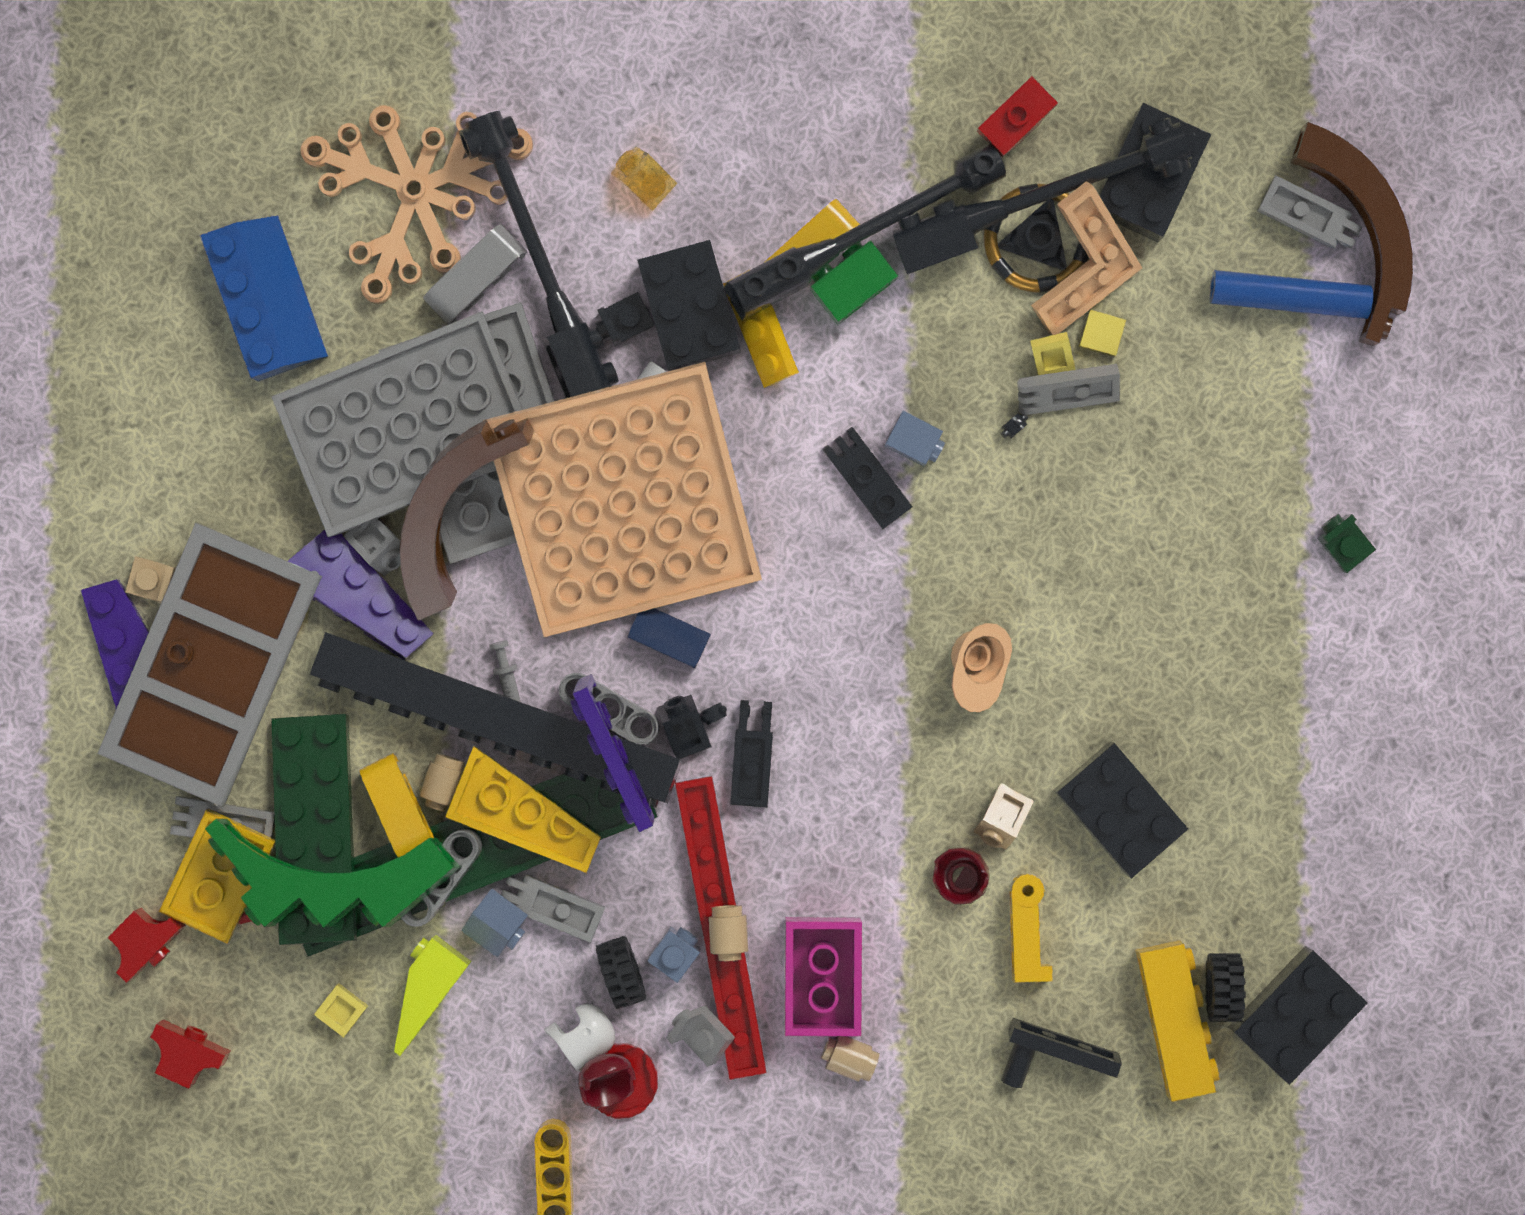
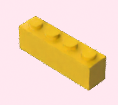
M1178 940L1136 949L1167 1097L1173 1102L1215 1093L1214 1082L1219 1081L1220 1078L1215 1059H1209L1206 1045L1211 1044L1212 1040L1207 1022H1201L1198 1008L1204 1007L1199 985H1193L1190 971L1196 970L1191 948L1185 949L1184 943Z

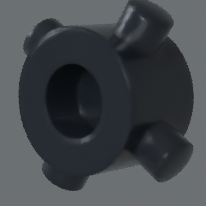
M1017 413L1001 427L1003 429L1001 436L1003 438L1009 436L1010 439L1028 425L1026 423L1028 416Z
M719 702L701 711V720L709 725L727 716L726 706Z

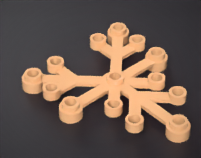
M383 105L375 108L370 114L369 123L372 130L378 136L384 137L400 175L370 163L361 142V131L352 123L343 124L338 130V139L347 147L351 156L333 150L327 140L320 136H311L302 143L301 156L308 165L318 168L329 164L345 170L338 174L325 173L320 177L318 186L324 195L335 197L341 193L342 189L368 179L396 190L397 197L401 201L390 233L367 243L357 241L349 248V256L357 265H366L373 257L381 254L375 272L366 276L361 285L363 296L371 303L381 304L391 297L393 287L391 281H389V276L396 259L400 266L398 270L399 277L405 283L416 284L422 278V269L413 260L404 240L415 210L433 248L430 253L432 266L438 272L446 274L461 260L458 249L453 244L446 242L430 204L453 212L461 220L472 218L475 214L476 206L468 196L455 197L436 188L452 183L486 196L496 205H501L508 201L505 194L500 199H495L491 195L494 187H502L500 180L490 182L470 174L493 163L479 161L478 157L473 159L467 157L464 159L466 152L462 145L459 131L462 130V121L465 118H477L475 114L463 112L457 117L456 127L458 131L444 167L431 174L429 173L436 155L445 145L443 132L436 127H429L423 132V148L414 168L398 134L401 124L400 117L390 106ZM388 114L391 117L390 123L384 127L379 126L377 122L379 116ZM517 128L518 137L524 139V145L521 149H512L507 157L510 156L514 160H523L531 154L533 141L527 131ZM348 129L356 131V138L351 142L343 139L344 132ZM432 133H437L440 135L439 143L434 146L429 145L427 137ZM314 144L321 145L322 152L317 157H312L309 154V149ZM330 178L336 179L337 187L333 191H326L324 188L326 180ZM413 182L421 185V191L417 195L408 193V186ZM466 201L470 203L471 208L468 213H458L457 206L460 202ZM358 247H365L368 252L366 258L362 260L356 259L354 256L355 250ZM442 251H449L451 253V260L446 264L438 261V255ZM408 266H415L417 269V274L412 279L404 277V270ZM374 281H380L383 285L382 291L378 294H372L369 289Z

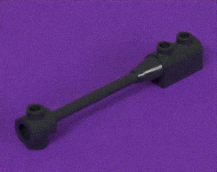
M494 111L465 124L466 128L459 131L464 150L469 159L478 157L479 161L493 163L547 295L546 303L555 334L547 336L542 342L565 398L611 387L613 384L618 383L619 380L611 362L603 364L598 353L599 349L604 348L602 336L597 327L588 328L587 323L582 321L564 291H561L507 160V156L514 148L512 139L518 137L514 120L511 116L503 118L500 111Z
M1170 118L1148 125L1150 133L1143 136L1139 150L1009 199L968 205L963 203L956 206L954 199H950L933 206L934 215L920 219L919 213L916 212L898 221L899 228L892 230L907 275L978 249L979 241L976 234L1003 221L1009 217V214L1074 191L1086 181L1092 184L1146 164L1155 172L1160 171L1162 178L1191 168L1189 159H1192L1180 122L1172 125Z
M986 144L954 162V175L834 239H826L800 248L793 247L727 282L724 290L740 319L744 321L807 287L812 277L838 257L840 252L960 188L973 195L1005 178L1006 169L1003 160L991 144Z

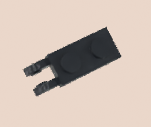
M749 700L740 701L739 728L735 730L730 805L768 808L773 732H770L772 702L764 701L762 706V731L747 730V722L750 717Z

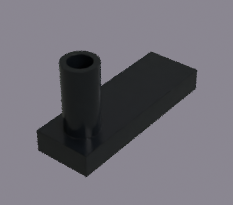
M1013 1018L1008 1035L1009 1042L1014 1043L1001 1081L1011 1087L1022 1088L1035 1051L1115 1078L1118 1077L1122 1062L1120 1053Z

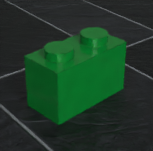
M871 240L865 245L859 242L851 246L842 254L845 259L835 268L828 264L812 277L815 283L811 285L810 291L837 326L898 278L896 272Z

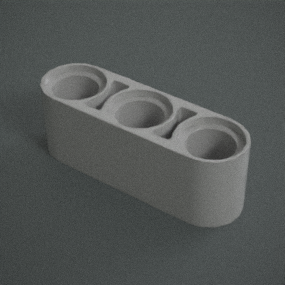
M499 224L435 283L425 294L423 300L447 325L457 322L456 317L464 309L466 311L470 310L484 296L482 292L491 283L495 286L511 270L509 266L518 257L521 260L525 257L527 250L502 224Z
M571 673L565 676L559 686V695L562 701L572 707L570 703L572 698L567 693L568 683L573 679H581L588 675ZM595 680L597 686L591 690L595 701L613 698L620 706L618 716L610 719L612 729L610 730L639 745L653 741L659 731V722L656 716ZM637 717H646L652 723V733L646 738L637 737L632 731V722Z
M461 829L452 833L442 845L461 868L450 876V883L447 887L438 886L423 899L428 907L427 915L424 918H417L409 911L401 918L406 924L419 927L425 925L436 916L482 851L481 838L475 831ZM459 836H464L472 842L473 851L468 857H462L455 852L454 842Z

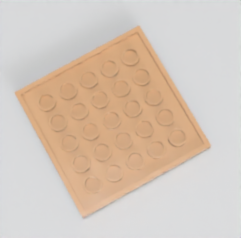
M705 362L486 419L493 433L498 425L514 419L517 423L528 418L534 429L529 445L495 459L494 464L544 637L762 580Z

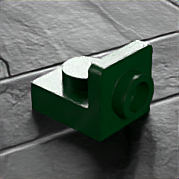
M1338 513L1321 526L1324 533L1317 539L1343 572L1348 573L1376 551V549L1355 524L1357 519L1353 514L1345 515L1342 518Z

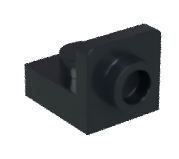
M638 292L607 308L603 306L597 309L601 318L595 321V324L604 342L612 339L615 347L655 327Z
M691 694L685 697H672L664 705L657 707L661 723L676 758L682 759L712 747Z

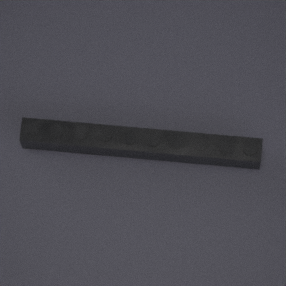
M325 632L309 674L320 678L317 686L339 693L341 686L355 691L353 699L374 706L376 699L390 704L389 712L406 718L410 717L411 712L425 716L423 721L425 725L442 731L445 730L446 724L460 729L458 737L478 744L482 737L495 741L493 749L515 757L516 751L520 750L531 754L529 762L550 769L552 762L566 767L564 775L586 782L588 775L602 780L600 788L621 795L618 788L612 790L606 780L603 769L607 768L602 754L596 756L588 742L587 734L591 733L588 726ZM619 738L623 743L629 763L625 764L628 771L632 769L635 771L649 805L657 808L659 801L668 804L683 761Z

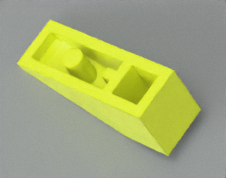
M437 935L433 936L430 941L423 937L410 955L415 961L408 972L394 1052L399 1056L406 1050L472 962Z

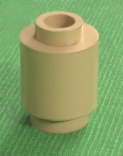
M436 754L434 762L430 761L419 795L426 799L425 806L446 812L463 774L464 761L443 754Z
M742 905L712 907V916L709 917L711 954H718L719 961L741 960V953L749 951L747 917L745 914H742Z
M836 1036L835 1039L828 1038L821 1059L827 1061L825 1069L858 1082L860 1079L869 1082L875 1071L880 1053L873 1051L872 1046L848 1036Z

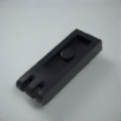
M850 427L846 432L848 437L854 442L853 445L849 447L843 438L838 436L834 441L841 449V454L837 456L829 445H826L822 450L883 530L913 506L855 429Z

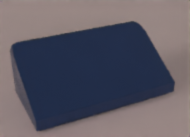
M655 608L639 612L627 635L628 638L693 668H696L711 636L710 633Z

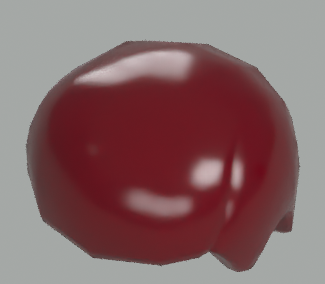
M967 847L950 848L936 858L932 881L943 899L955 905L972 904L985 894L989 884V867L979 853ZM964 867L954 883L953 875L955 871Z
M601 1054L589 1060L578 1074V1087L583 1103L593 1108L608 1107L626 1099L634 1092L633 1080L636 1079L634 1069L628 1059L616 1054Z

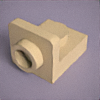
M135 556L125 593L162 603L176 567Z
M1001 783L997 787L982 819L977 824L974 833L981 836V839L989 846L1007 849L1016 839L1034 801Z

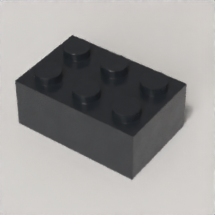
M1142 103L1115 158L1139 150L1143 136L1150 133L1148 125L1165 118H1170L1172 125L1179 122L1181 124L1192 159H1189L1191 168L1162 178L1160 171L1155 172L1149 166L1143 164L1106 178L1099 196L1115 223L1158 243L1166 234L1212 134L1146 103Z
M710 240L637 260L668 371L702 362L707 363L741 353Z
M1109 741L1053 790L1120 869L1131 879L1189 829L1114 742Z
M1305 946L1245 1008L1242 1022H1232L1228 1028L1280 1078L1290 1085L1368 1002L1314 950Z

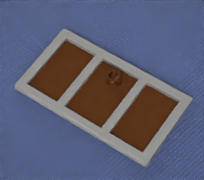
M195 523L97 754L207 800L217 807H224L322 576L317 571H309L211 528Z

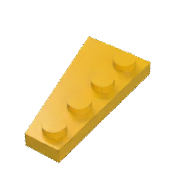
M473 746L445 817L587 873L601 836L476 746Z

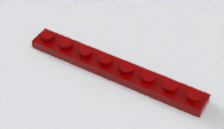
M713 776L675 782L718 1019L735 1037L725 1050L729 1079L767 1073L745 952L741 953V960L719 961L718 954H711L709 917L712 916V907L736 905Z

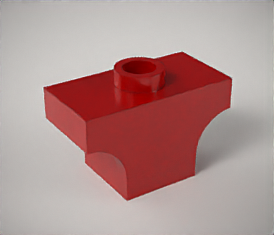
M1031 76L977 128V132L1003 158L1041 124L1043 119L1057 106L1058 102Z
M142 908L134 910L107 937L118 948L121 955V964L116 973L127 983L133 980L149 963L153 967L157 966L170 953L166 946L186 925L173 918L164 921L156 920Z
M164 1019L155 1025L150 1036L158 1044L161 1051L160 1062L155 1074L188 1089L196 1084L203 1069H220L224 1066L231 1050L207 1040L208 1034L197 1027L187 1025L186 1029H183Z

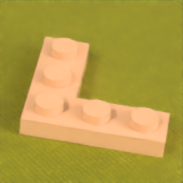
M1087 181L1060 201L1057 206L1090 260L1031 305L1051 335L1061 333L1142 269L1141 264L1094 186Z

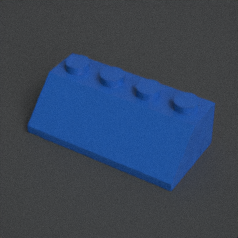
M278 215L236 222L200 235L252 379L261 381L328 357Z

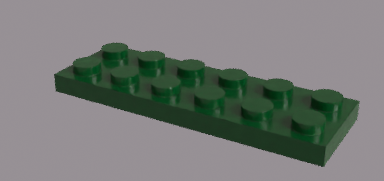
M332 714L271 718L276 858L300 868L325 873L355 872L349 715ZM302 902L278 923L279 945L357 941L356 907L335 925L322 927L321 924L318 926L314 925L303 912V907L306 905Z

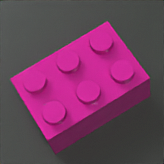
M785 917V1036H861V918Z

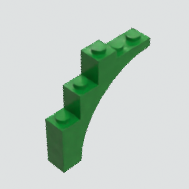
M215 819L205 828L211 836L208 841L212 848L220 856L224 857L226 855L235 866L232 868L235 877L244 886L250 885L252 887L240 898L247 905L244 911L249 919L257 926L262 924L263 927L275 926L302 902L306 905L303 907V912L316 926L319 924L322 927L335 925L362 902L365 906L361 910L373 925L377 926L380 924L382 927H390L461 868L438 838H428L405 855L378 867L350 873H325L300 868L269 855L247 840L228 819Z

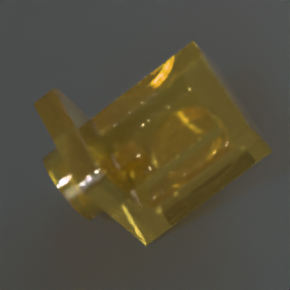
M638 147L623 153L616 162V168L611 173L652 211L678 184L647 152Z

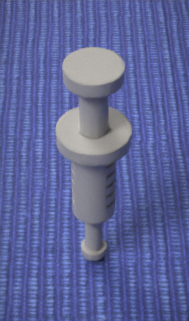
M504 640L490 644V650L495 649L499 668L493 669V674L499 675L503 695L520 701L513 671L517 670V665L508 664L504 648L508 646V641Z

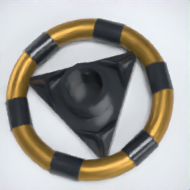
M1035 183L1020 186L1008 192L1001 199L1006 200L1046 184ZM1069 193L1047 200L999 243L997 235L1002 221L984 229V247L987 258L992 268L1003 281L1020 290L1039 293L1047 292L1088 261L1087 253L1080 242H1078L1072 262L1068 266L1066 264L1054 201L1059 203ZM999 249L1063 271L1056 275L1037 279L1022 276L1016 273L1001 256Z

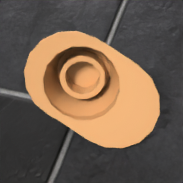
M984 623L976 626L971 631L962 634L952 647L951 660L954 667L952 690L954 698L962 708L969 712H982L989 709L997 701L1002 690L1006 670L1011 658L1012 643L1007 631L998 624Z

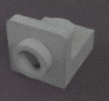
M380 518L350 529L343 536L362 558L382 575L386 576L390 571L397 569L401 565V540L394 535Z
M706 1006L691 1011L685 1009L680 1012L672 1021L674 1028L666 1037L671 1044L683 1040L707 1067L719 1060L735 1038Z

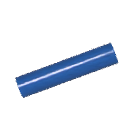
M1214 270L1211 277L1209 301L1210 304L1368 319L1373 303L1372 285Z

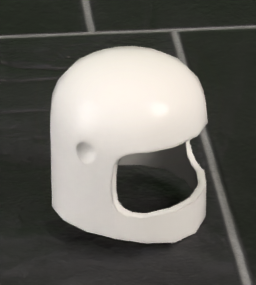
M582 1004L575 1008L580 1017V1024L571 1032L564 1033L555 1022L544 1029L556 1041L578 1072L581 1071L584 1064L597 1055L606 1054L615 1042V1031L612 1023L606 1014L593 1004Z

